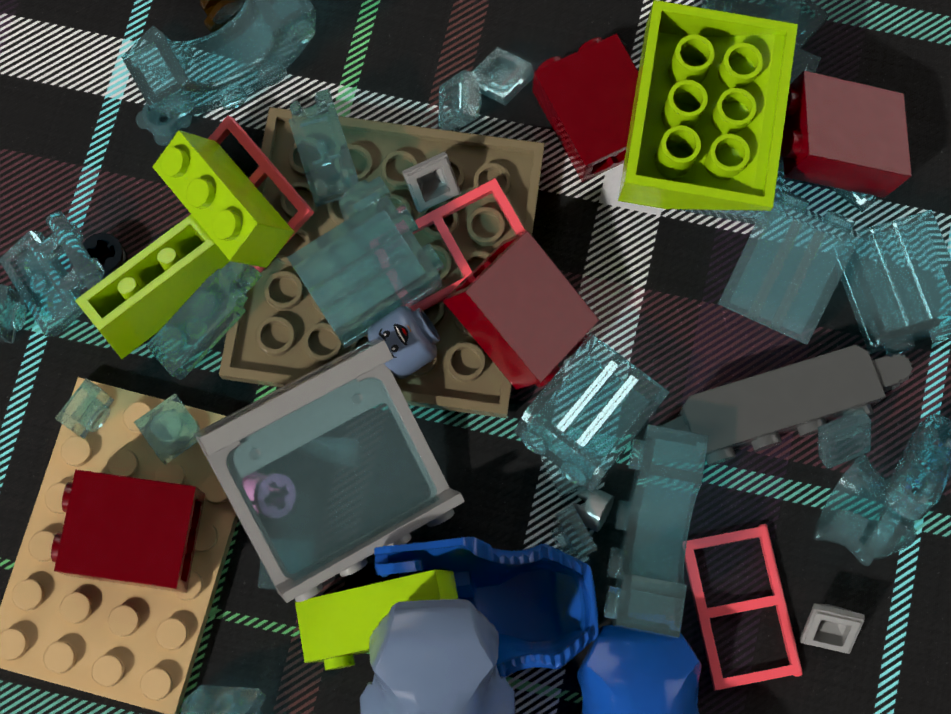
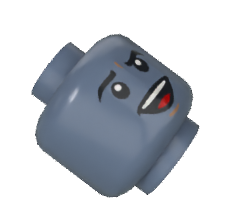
M400 306L372 324L367 331L368 341L374 339L385 340L393 359L384 364L397 379H404L434 360L437 356L436 343L441 341L439 333L424 311L420 308L413 311L407 306Z

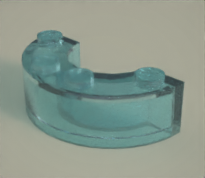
M246 0L238 14L219 30L190 41H172L163 36L124 59L123 62L148 106L158 113L168 115L171 119L205 113L221 107L224 110H232L241 106L247 100L249 94L263 86H273L285 78L287 75L286 69L297 59L316 33V11L310 0Z
M648 424L643 440L633 439L628 468L634 469L635 472L629 501L619 500L615 519V529L623 530L620 548L612 547L607 568V577L616 578L615 587L609 586L604 617L611 618L613 626L677 639L680 637L687 589L683 578L686 544L694 504L702 484L708 435Z

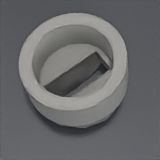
M587 489L578 494V497L585 501V505L582 506L574 503L573 514L583 526L598 532L610 513L614 496L601 490Z

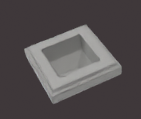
M442 152L402 171L418 213L461 194L446 152Z
M814 603L801 634L800 643L850 654L864 623V614L834 605Z

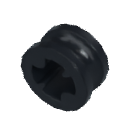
M108 233L93 234L84 241L80 249L81 262L89 273L97 279L103 280L128 261L127 253L116 237ZM108 247L114 257L106 258L105 265L100 266L93 257L101 255L103 248Z

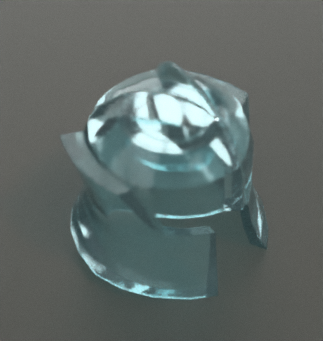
M866 455L859 456L843 474L828 498L815 527V541L833 542L844 546L864 566H870L874 559H883L895 552L908 548L917 537L914 528V504L908 495L911 486L885 478L876 470Z

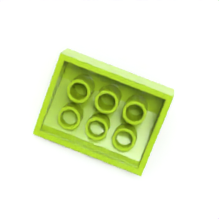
M654 0L645 28L618 201L662 209L771 211L774 204L798 24Z

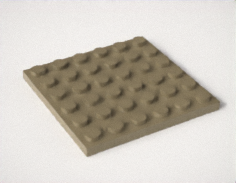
M269 107L261 151L311 207L314 214L261 273L257 274L250 265L240 263L219 371L221 379L283 387L367 343L368 328L394 309L403 306L370 243L496 178L524 229L528 230L532 235L545 143ZM442 152H446L461 194L418 213L402 171ZM269 177L257 188L286 223L298 212ZM492 193L443 219L472 272L503 241L516 236ZM434 224L398 243L392 244V246L384 250L413 304L464 278ZM443 301L424 310V313L429 317L439 333L441 341L436 343L437 356L434 360L404 379L394 377L407 404L507 419L512 385Z

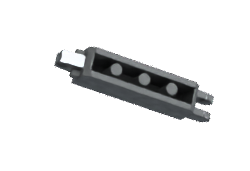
M857 345L849 346L690 395L683 404L676 419L649 431L647 434L649 444L656 462L690 457L692 463L706 459L708 466L720 464L735 458L734 450L752 445L754 452L782 443L781 435L798 430L800 437H806L827 429L826 421L843 416L846 423H851L874 414L872 407L886 397L885 392L891 389L894 390L900 386V383L909 379V376L912 375L911 371L914 369L911 367L913 363L909 361L910 358H906L905 355L901 356L900 353L871 360L867 350Z

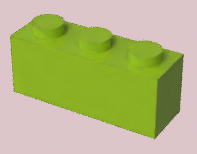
M178 130L153 165L154 170L229 261L267 268L294 233L292 228L218 142Z
M190 214L78 297L75 302L119 357L123 359L237 273L231 261L228 260Z
M435 569L317 596L302 602H295L304 662H324L325 671L354 666L355 655L370 652V636L394 604L406 601L459 599L454 572Z

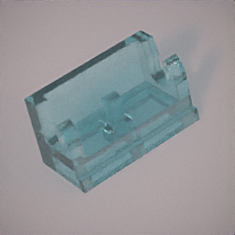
M329 89L316 92V104L311 107L301 108L300 103L294 101L290 105L292 119L288 120L316 207L361 193L357 173Z

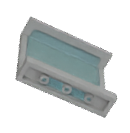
M374 339L194 433L278 594L286 603L293 599L296 602L310 599L323 589L322 583L337 574H340L341 577L351 575L366 566L368 563L366 558L374 554V547L406 544L412 538L410 535L412 531L425 524L428 527H432L445 522L455 514L453 508L465 502L460 492L449 487L391 370L384 364L393 359L385 340Z

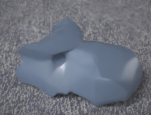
M465 599L419 600L394 604L370 636V664L374 671V677L372 682H368L360 696V714H516L515 691L504 676L500 677L496 666L499 635L495 625L490 623L470 601Z

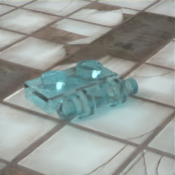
M62 211L54 212L46 218L45 221L52 231V234L47 239L42 232L28 231L0 258L1 265L45 336H58L84 313L75 302L81 296L79 292L85 287L88 290L104 279L103 276L105 274V270L99 260L91 258L81 243L84 237L76 224L69 223ZM64 252L74 266L69 273L66 272L58 259Z

